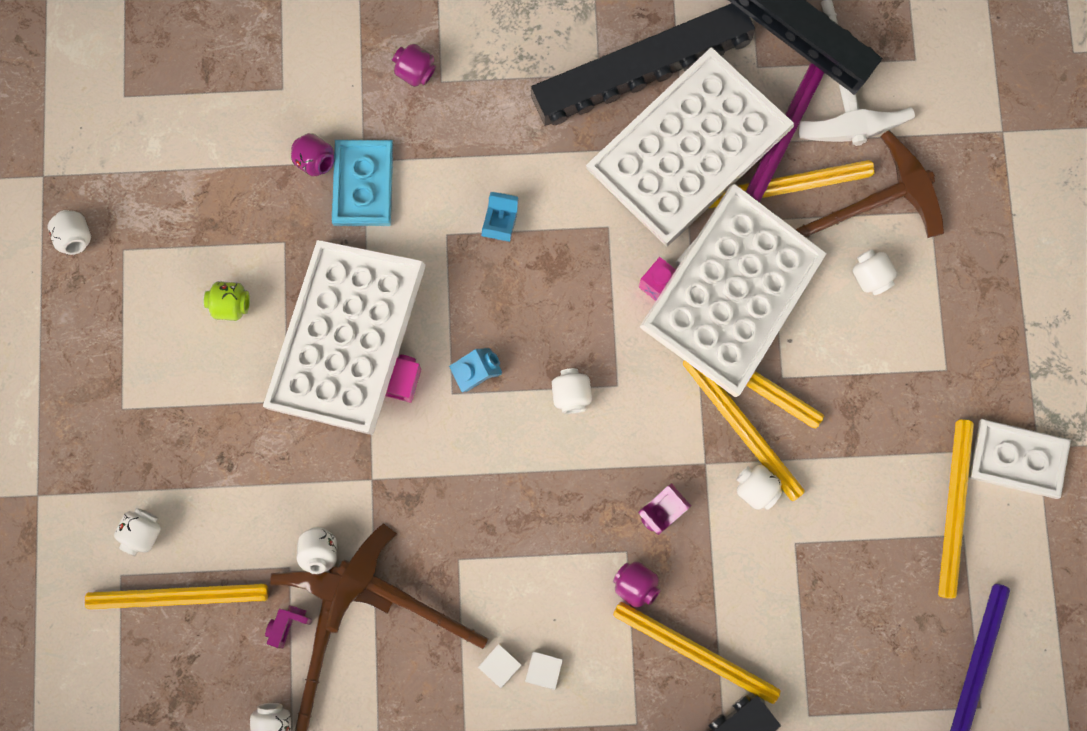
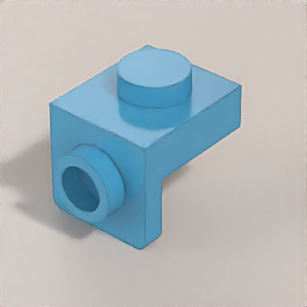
M490 192L481 236L510 242L517 218L519 201L517 196Z
M490 348L475 349L449 366L461 392H468L485 380L502 374L499 358Z

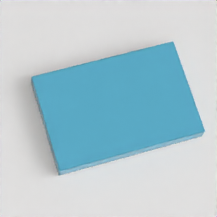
M335 140L332 202L333 226H391L392 140Z

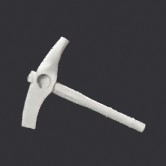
M823 0L821 2L823 12L837 23V14L835 13L832 0ZM839 84L845 113L825 121H800L799 137L815 141H852L853 145L858 146L867 142V138L883 133L915 118V113L912 107L895 112L859 109L856 94L853 95Z

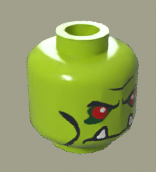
M217 281L212 285L210 291H205L204 307L209 308L210 315L214 319L238 321L243 314L248 313L250 295L248 291H245L241 283Z

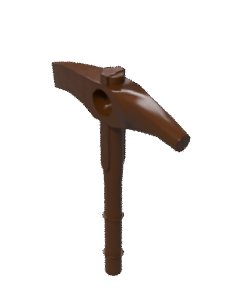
M888 130L880 137L892 155L896 166L898 183L871 194L841 210L831 212V214L806 225L803 224L802 227L795 230L804 237L809 238L810 235L835 224L838 225L844 220L904 196L920 214L927 238L944 234L943 219L933 187L935 175L933 171H925L922 164L910 150Z
M384 523L365 540L350 562L344 559L340 564L337 573L342 575L334 594L328 616L326 630L329 632L338 633L342 618L349 605L368 589L466 640V643L470 642L484 649L489 638L444 615V613L442 614L425 605L401 589L374 575L380 552L397 535L396 532Z
M337 567L331 568L329 573L323 572L321 574H312L308 571L271 573L270 585H287L305 589L322 599L307 679H305L306 683L300 710L297 713L298 719L295 731H308L310 718L312 717L311 713L317 686L320 683L319 677L323 659L331 632L326 630L328 616L334 594L342 575L337 573ZM368 589L354 600V602L374 606L387 614L392 605V602Z

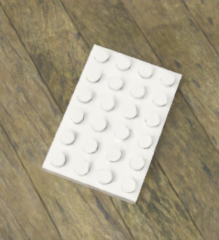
M711 47L599 152L586 167L591 174L668 247L721 197L731 185L740 179L794 127V123Z
M733 184L728 188L643 320L640 328L734 397L740 396L827 253L737 185Z
M317 240L263 407L268 410L373 435L426 264L419 260Z

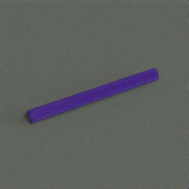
M994 584L992 586L950 731H970L1010 594V588L1001 584Z

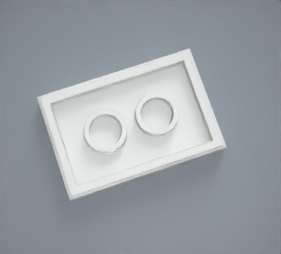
M981 419L979 420L969 478L1059 499L1061 498L1071 440Z

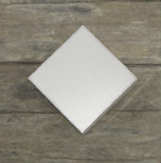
M498 644L478 668L496 685L502 688L519 669L521 664Z
M533 652L525 682L555 690L563 659Z

